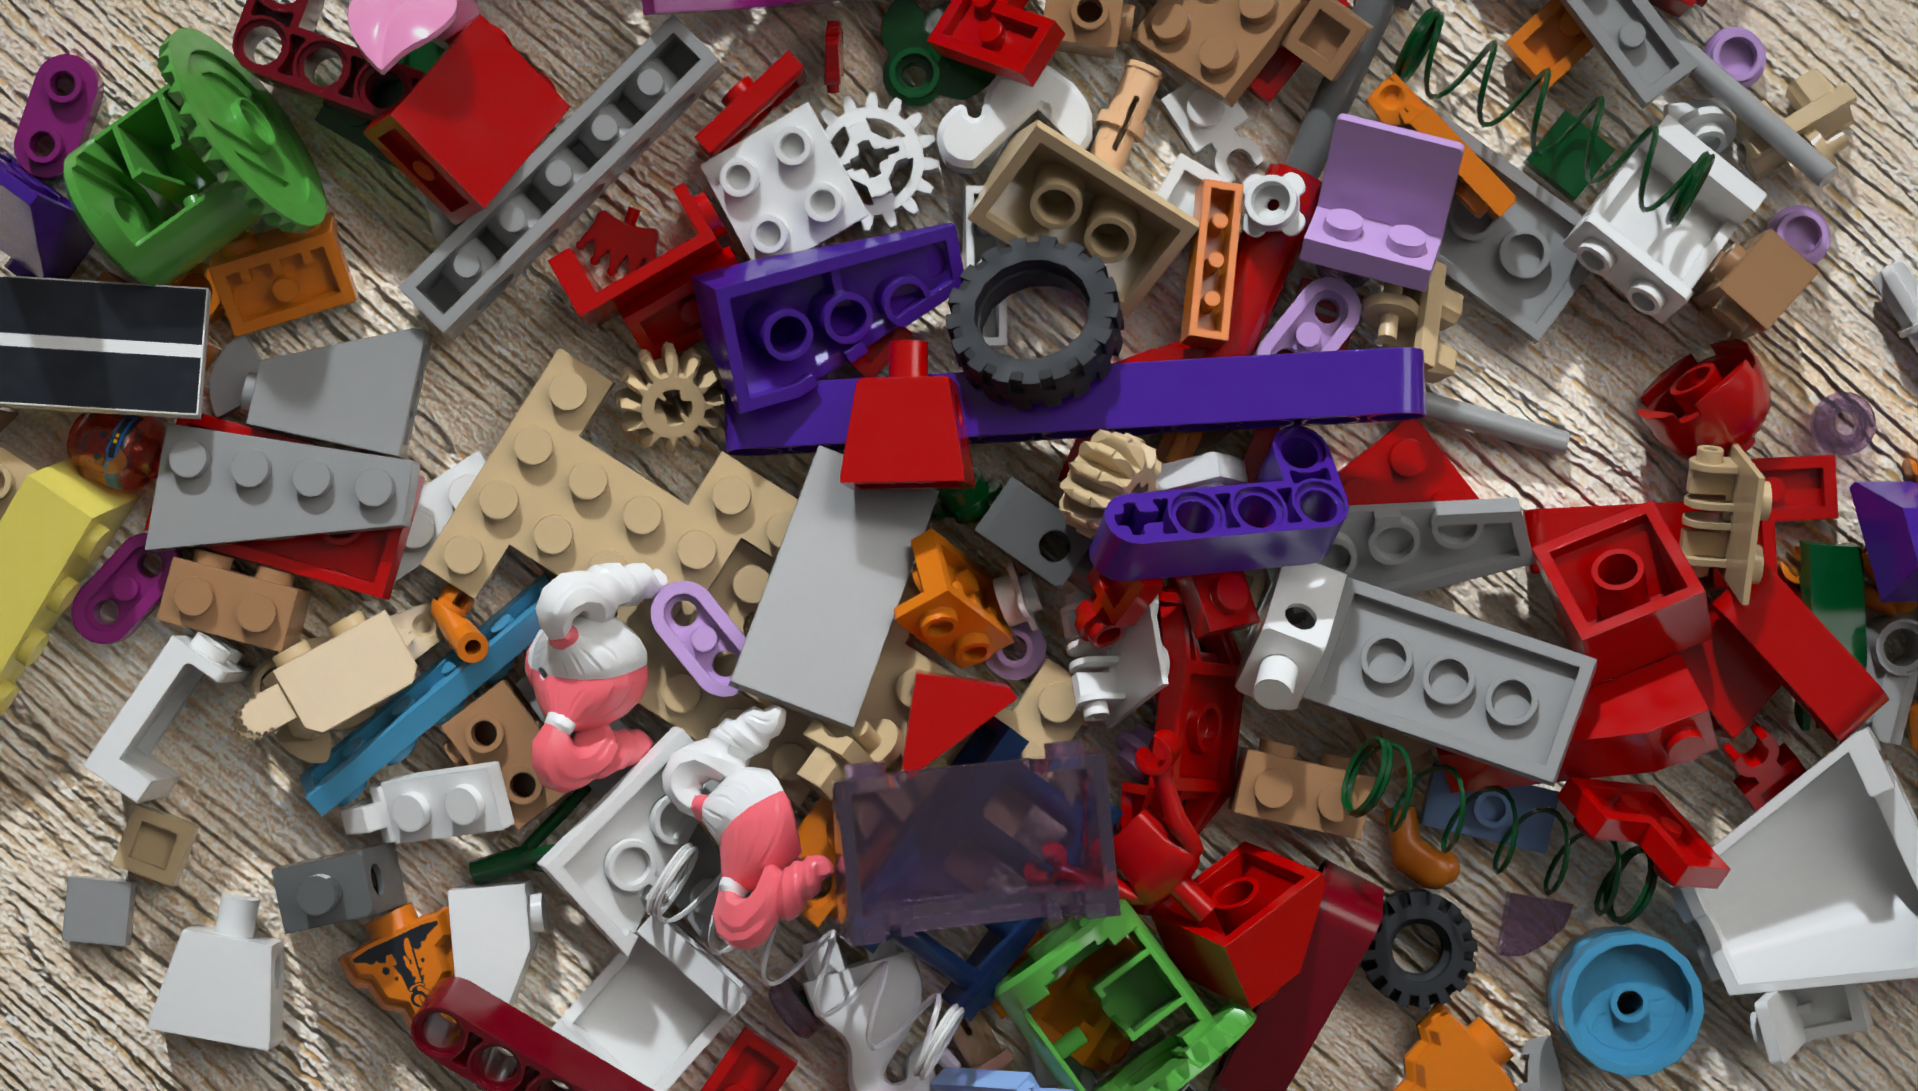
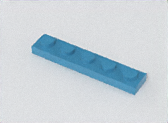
M544 572L478 627L489 643L488 653L483 660L477 663L465 662L451 649L416 678L411 685L404 688L372 717L331 749V755L326 764H313L300 775L306 800L322 816L326 815L336 805L344 807L350 804L364 791L367 786V780L386 764L393 766L405 759L414 749L418 737L435 723L443 725L457 715L464 707L466 698L482 684H492L504 677L513 667L515 657L532 644L537 633L541 630L535 608L542 589L552 581Z

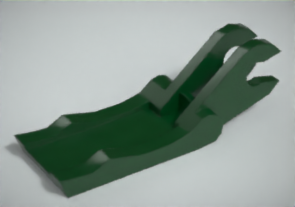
M1799 540L1802 559L1799 582L1804 604L1865 669L1867 666V636L1863 558L1861 557L1863 554L1862 547L1853 543L1832 544ZM1795 700L1794 714L1796 723L1802 731H1810L1811 717ZM1815 722V724H1816V729H1822V728Z

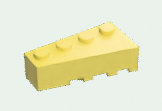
M79 455L27 474L0 520V716L9 708L19 691V687L15 685L16 681L24 669L34 663L43 652L50 638L49 632L63 611L71 604L80 586L140 499L138 494L123 484L124 490H118L99 482L95 478L103 477L104 472Z

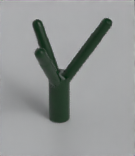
M586 785L575 790L520 846L471 860L469 862V870L474 883L479 885L526 870L545 873L537 862L555 844L539 847V845L591 792V787Z

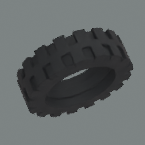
M1040 236L1039 242H1027L1026 237L1017 238L1009 241L1010 247L998 251L995 246L981 255L982 261L976 267L970 264L959 276L961 280L959 289L953 288L949 295L948 305L951 314H946L947 330L959 367H962L965 378L975 389L981 386L987 398L999 404L1002 403L1003 399L1012 401L1013 407L1019 409H1031L1032 404L1044 403L1045 408L1062 405V398L1072 394L1075 399L1083 396L1091 390L1089 385L1096 378L1102 381L1112 369L1110 362L1112 356L1118 357L1122 349L1121 330H1124L1123 314L1113 277H1108L1106 266L1096 255L1092 258L1087 256L1085 247L1072 241L1067 246L1059 244L1057 237ZM1054 286L1073 292L1086 303L1089 310L1088 319L1080 335L1063 350L1046 357L1015 359L997 353L983 338V327L992 310L1009 295L1026 288Z

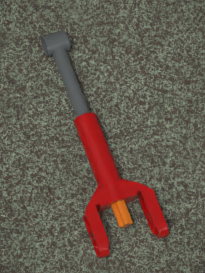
M1357 0L1353 12L1374 27L1338 81H1331L1323 75L1287 155L1285 164H1269L1265 175L1283 177L1286 173L1293 172L1303 179L1306 189L1300 196V212L1306 219L1305 227L1295 236H1287L1282 231L1265 232L1258 238L1249 236L1241 227L1238 238L1228 342L1218 350L1183 345L1178 340L1157 349L1146 350L1115 363L1253 356L1302 249L1304 237L1316 210L1322 182L1318 178L1327 162L1337 117L1341 113H1349L1396 6L1408 11L1413 0ZM1275 199L1270 200L1267 205L1268 209L1271 211L1277 210L1279 201ZM1280 428L1254 430L1241 459L1245 462L1248 483L1244 484L1255 483L1260 466L1275 434L1280 431ZM1205 432L1162 434L1156 447V458L1166 464L1195 456ZM1091 438L1075 439L1058 481L1062 482L1067 478L1070 470L1068 463L1074 462L1078 456L1080 445L1084 441L1090 442Z

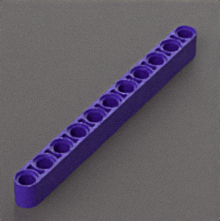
M1413 347L1111 364L1112 369L1102 381L1096 378L1089 384L1091 389L1089 392L1075 399L1073 394L1062 398V405L1045 408L1044 403L1032 404L1031 409H1019L1013 407L1012 401L1003 399L1001 404L994 402L985 396L984 389L981 386L977 389L971 386L965 378L964 372L928 374V376H947L958 384L969 445L1092 438L1100 429L1108 432L1114 430L1121 434L1129 433L1136 436L1283 428L1291 425L1320 426L1415 420L1427 416L1424 350ZM860 378L817 381L818 386L799 398L742 414L736 412L725 388L726 454L736 456H767L815 453L819 445L836 452L844 451L855 387Z

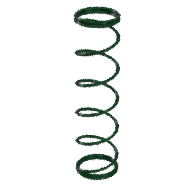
M1435 7L1429 8L1423 13L1405 41L1394 66L1393 73H1396L1404 83L1412 77L1428 52L1423 80L1424 91L1429 100L1440 99L1460 85L1490 51L1477 101V119L1481 127L1486 128L1496 125L1512 113L1544 77L1530 133V146L1535 156L1545 155L1554 150L1598 105L1584 161V176L1588 184L1599 183L1610 176L1645 138L1653 132L1638 192L1639 208L1642 213L1653 211L1665 203L1680 188L1665 218L1666 225L1671 224L1672 228L1680 224L1714 164V153L1709 154L1708 150L1704 151L1697 161L1657 202L1649 207H1645L1644 193L1659 137L1658 124L1649 126L1603 174L1597 178H1591V156L1605 106L1603 95L1595 98L1551 145L1543 150H1538L1536 148L1537 127L1551 78L1550 67L1543 69L1503 113L1494 120L1485 122L1482 116L1483 102L1498 48L1497 40L1490 41L1465 71L1445 90L1438 94H1432L1429 88L1430 71L1445 15L1440 10L1436 11Z
M1376 736L1366 740L1358 748L1345 772L1341 787V802L1345 813L1359 818L1367 815L1378 804L1390 781L1394 759L1392 749L1400 752L1405 759L1408 778L1407 786L1399 796L1389 818V830L1392 833L1401 828L1406 819L1414 785L1432 771L1445 770L1453 774L1458 782L1460 806L1452 815L1441 839L1442 852L1444 854L1450 852L1459 840L1464 824L1466 806L1477 796L1485 792L1496 791L1504 795L1510 803L1513 825L1503 836L1495 852L1493 872L1498 875L1505 871L1516 848L1518 826L1536 813H1549L1555 816L1561 823L1565 844L1555 855L1546 872L1544 892L1549 896L1558 890L1568 868L1570 846L1577 839L1585 836L1580 832L1570 839L1566 821L1559 811L1549 806L1538 807L1518 819L1514 799L1507 789L1498 785L1486 786L1466 799L1462 778L1454 767L1447 764L1434 765L1419 773L1413 779L1411 761L1402 746ZM1382 749V763L1374 787L1366 800L1357 809H1353L1352 794L1359 770L1372 754ZM1405 799L1401 815L1395 824L1397 813ZM1459 817L1454 836L1448 847H1446L1450 831ZM1511 837L1510 847L1507 852L1506 858L1502 863L1501 867L1498 869V862L1501 853L1508 839ZM1609 840L1614 848L1616 862L1603 879L1597 891L1594 911L1599 917L1606 913L1609 920L1619 925L1631 923L1639 917L1650 903L1656 889L1658 875L1653 869L1654 862L1639 845L1630 847L1620 855L1617 842ZM1645 853L1648 863L1645 885L1639 899L1631 910L1624 916L1618 917L1614 911V901L1619 890L1621 874L1631 859L1637 854ZM1564 854L1562 868L1557 881L1552 889H1549L1552 873L1559 859ZM1602 894H1603V907H1604V908H1603L1602 910H1600L1599 905H1600L1601 897H1602Z

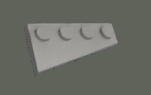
M167 423L145 550L160 552L196 546L211 547L258 540L294 539L295 537L309 535H335L407 528L411 524L421 463Z
M1496 498L1349 505L1346 519L1328 554L1316 563L1347 574L1346 579L1349 577L1404 596H1409L1535 564L1519 499ZM1279 567L1267 568L1271 583ZM1291 607L1285 611L1286 618L1291 625L1301 623L1302 620L1306 621L1308 611L1303 608Z

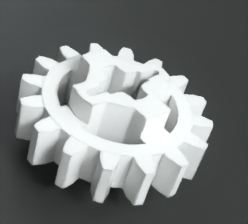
M869 92L866 99V107L857 108L850 96L843 97L844 114L837 117L827 109L821 112V117L827 127L825 133L832 145L845 130L848 135V145L839 159L854 187L869 194L873 204H864L870 214L861 220L864 234H871L874 227V219L883 218L885 224L892 231L897 229L896 212L903 209L914 218L919 214V209L913 200L916 194L932 197L934 187L923 179V175L938 172L939 161L924 157L923 153L936 145L934 135L918 137L916 131L920 128L923 117L919 112L909 116L906 120L900 117L902 100L895 98L886 110L879 108L876 92ZM873 122L889 126L896 130L902 138L898 136L888 140L871 132L868 123ZM871 149L875 158L883 156L888 158L880 163V175L877 177L869 178L865 169L854 171L853 167L861 163L860 152L863 150ZM913 162V169L908 183L898 195L894 196L891 183L897 170Z

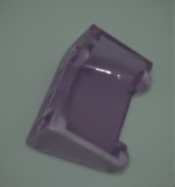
M1068 740L1045 743V756L888 773L885 770V761L844 765L845 778L832 780L837 908L840 937L851 946L886 943V936L891 935L890 929H893L901 937L915 936V932L1041 917L1047 920L1062 919L1061 911L1062 915L1085 914L1086 919L1120 916L1105 753L1085 752L1084 740Z

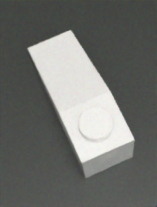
M533 879L456 886L448 890L455 977L469 980L514 1006L538 945L537 932H545L547 930V909L544 894H534ZM464 1078L465 1085L473 1084Z

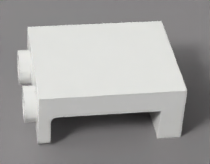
M1669 114L1658 123L1659 137L1644 193L1645 207H1649L1657 202L1697 161L1704 151L1708 150L1709 154L1714 153L1715 155L1714 164L1704 184L1680 224L1672 228L1671 224L1666 225L1665 223L1667 213L1680 188L1665 203L1653 211L1642 213L1639 208L1638 192L1653 132H1651L1626 159L1562 243L1576 255L1583 267L1592 273L1603 276L1627 296L1628 301L1635 309L1646 315H1651L1661 324L1688 302L1693 295L1692 288L1734 231L1757 210L1768 195Z
M200 632L196 635H173L83 766L136 803L167 797L182 775L151 755L152 751L205 675H208L218 683L246 682L253 670L240 662V659L245 654L244 651L225 637L213 634L209 637Z
M667 913L662 914L667 919L671 918ZM651 914L636 931L635 934L639 937L629 956L627 957L619 952L551 1029L653 1090L667 1091L726 1023L745 1005L754 991L677 922L663 924L658 918H653Z

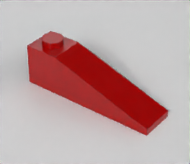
M1680 653L1589 688L1556 782L1567 781L1569 777L1591 779L1657 772L1675 764L1691 762L1704 753L1718 749L1709 708ZM1435 747L1440 763L1447 764L1457 770L1462 778L1465 792L1478 791L1486 786L1495 785L1506 788L1543 784ZM1443 770L1451 793H1459V785L1453 774Z

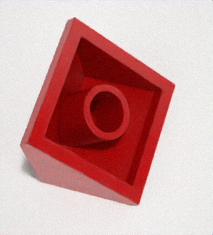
M915 670L902 755V768L909 777H912L1017 700V696L1006 683Z

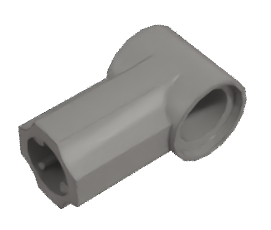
M1879 615L1871 618L1866 623L1867 666L1865 670L1881 686L1890 700L1854 732L1869 727L1878 741L1901 746L1918 679V622L1898 616ZM1900 629L1906 639V647L1903 654L1897 660L1890 662L1884 653V642L1892 631Z

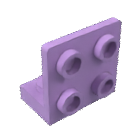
M1345 113L1339 114L1334 125L1318 204L1304 237L1299 260L1426 292L1440 252L1465 150L1464 145L1457 141Z

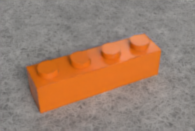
M1204 179L1196 188L1193 218L1199 221V229L1190 241L1180 344L1219 350L1228 342L1243 184Z

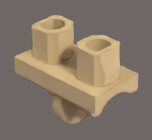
M1813 68L1794 79L1787 87L1786 98L1796 112L1782 120L1838 168L1834 155L1850 145L1847 136L1842 130L1853 124L1854 118L1850 105L1857 102L1858 96L1847 82L1835 88L1820 72ZM1765 100L1761 101L1772 112H1774ZM1738 116L1736 117L1737 132L1746 148L1745 168L1754 181L1761 179L1784 164L1788 173L1793 178L1802 174L1800 170Z
M1436 261L1426 292L1384 282L1383 292L1375 293L1365 298L1362 309L1364 321L1378 328L1377 340L1383 343L1382 348L1413 347L1424 350L1425 382L1431 384L1441 381L1455 372L1457 351L1452 346L1439 341L1438 335L1439 331H1443L1456 324L1462 315L1464 295L1445 285L1447 265Z
M814 719L803 735L816 748L796 775L814 792L829 801L834 798L848 780L850 784L830 810L846 825L864 835L885 809L903 819L914 803L883 771L886 769L891 772L900 766L902 760L899 755L903 750L905 741L903 732L891 720L878 719L870 723L861 720L852 729L853 739L848 736L836 738L822 722Z

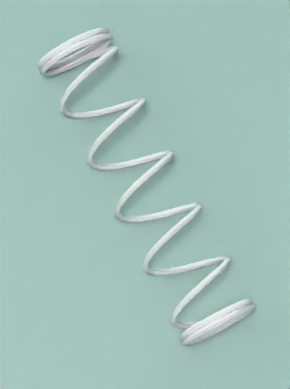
M691 842L683 845L672 857L657 880L647 901L646 913L648 915L652 914L653 918H658L663 924L676 922L689 914L721 881L720 873L682 912L668 919L662 916L680 893L697 861L699 850ZM711 916L708 931L710 952L715 956L728 953L734 949L730 945L722 950L714 947L715 925L713 916ZM777 924L765 942L761 958L760 974L762 983L766 987L781 984L790 978L829 939L813 995L814 1014L819 1019L832 1016L841 1010L882 970L870 1009L865 1035L867 1047L872 1051L884 1048L894 1041L936 1000L921 1055L913 1070L915 1077L919 1076L920 1080L926 1079L956 1032L965 1013L964 1007L959 1008L958 1003L953 1004L934 1031L942 1004L941 993H934L888 1038L874 1045L871 1042L872 1028L889 972L888 961L879 963L841 1002L829 1011L822 1013L818 1009L819 996L835 945L836 930H829L784 975L775 981H769L766 979V966Z

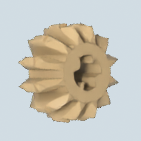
M666 341L661 349V359L653 360L650 352L646 349L640 350L638 358L643 368L641 371L631 367H622L620 377L627 388L615 392L614 400L618 408L626 410L620 418L626 432L639 430L638 439L640 444L647 449L662 437L666 452L674 454L678 447V438L683 436L687 437L688 442L692 446L699 447L701 438L697 430L698 426L717 429L719 419L712 408L723 405L725 403V395L721 388L713 386L717 379H719L715 366L713 364L700 366L701 356L698 350L691 347L678 359L674 345ZM678 390L680 398L674 395V405H661L659 398L663 401L666 400L665 391Z
M1098 430L1092 436L1090 442L1084 441L1080 445L1078 456L1074 462L1068 463L1070 470L1067 478L1060 483V488L1064 491V494L1059 501V511L1065 514L1066 524L1076 528L1077 533L1093 540L1108 503L1115 497L1124 494L1160 490V485L1156 480L1162 472V463L1156 458V449L1146 445L1144 440L1129 433L1121 434L1114 430L1111 432Z

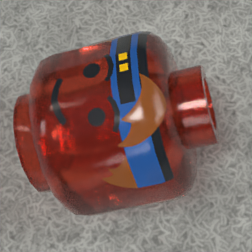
M85 412L78 416L71 426L67 439V453L69 458L72 459L77 474L83 478L124 494L135 493L142 490L152 479H157L164 433L159 421L152 416Z

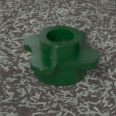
M973 467L975 488L935 489L939 491L937 496L939 502L935 503L933 507L932 518L934 520L954 518L959 524H967L980 519L990 508L988 501L998 496L1002 491L1003 487L998 479L985 481L981 470Z

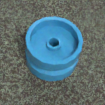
M1622 925L1594 928L1571 940L1553 962L1545 988L1548 1016L1561 1040L1599 1069L1625 1077L1655 1074L1679 1061L1697 1039L1704 1015L1702 985L1689 960L1666 941ZM1632 991L1633 995L1624 999L1625 1010L1619 1011L1617 1006L1619 996L1623 992Z

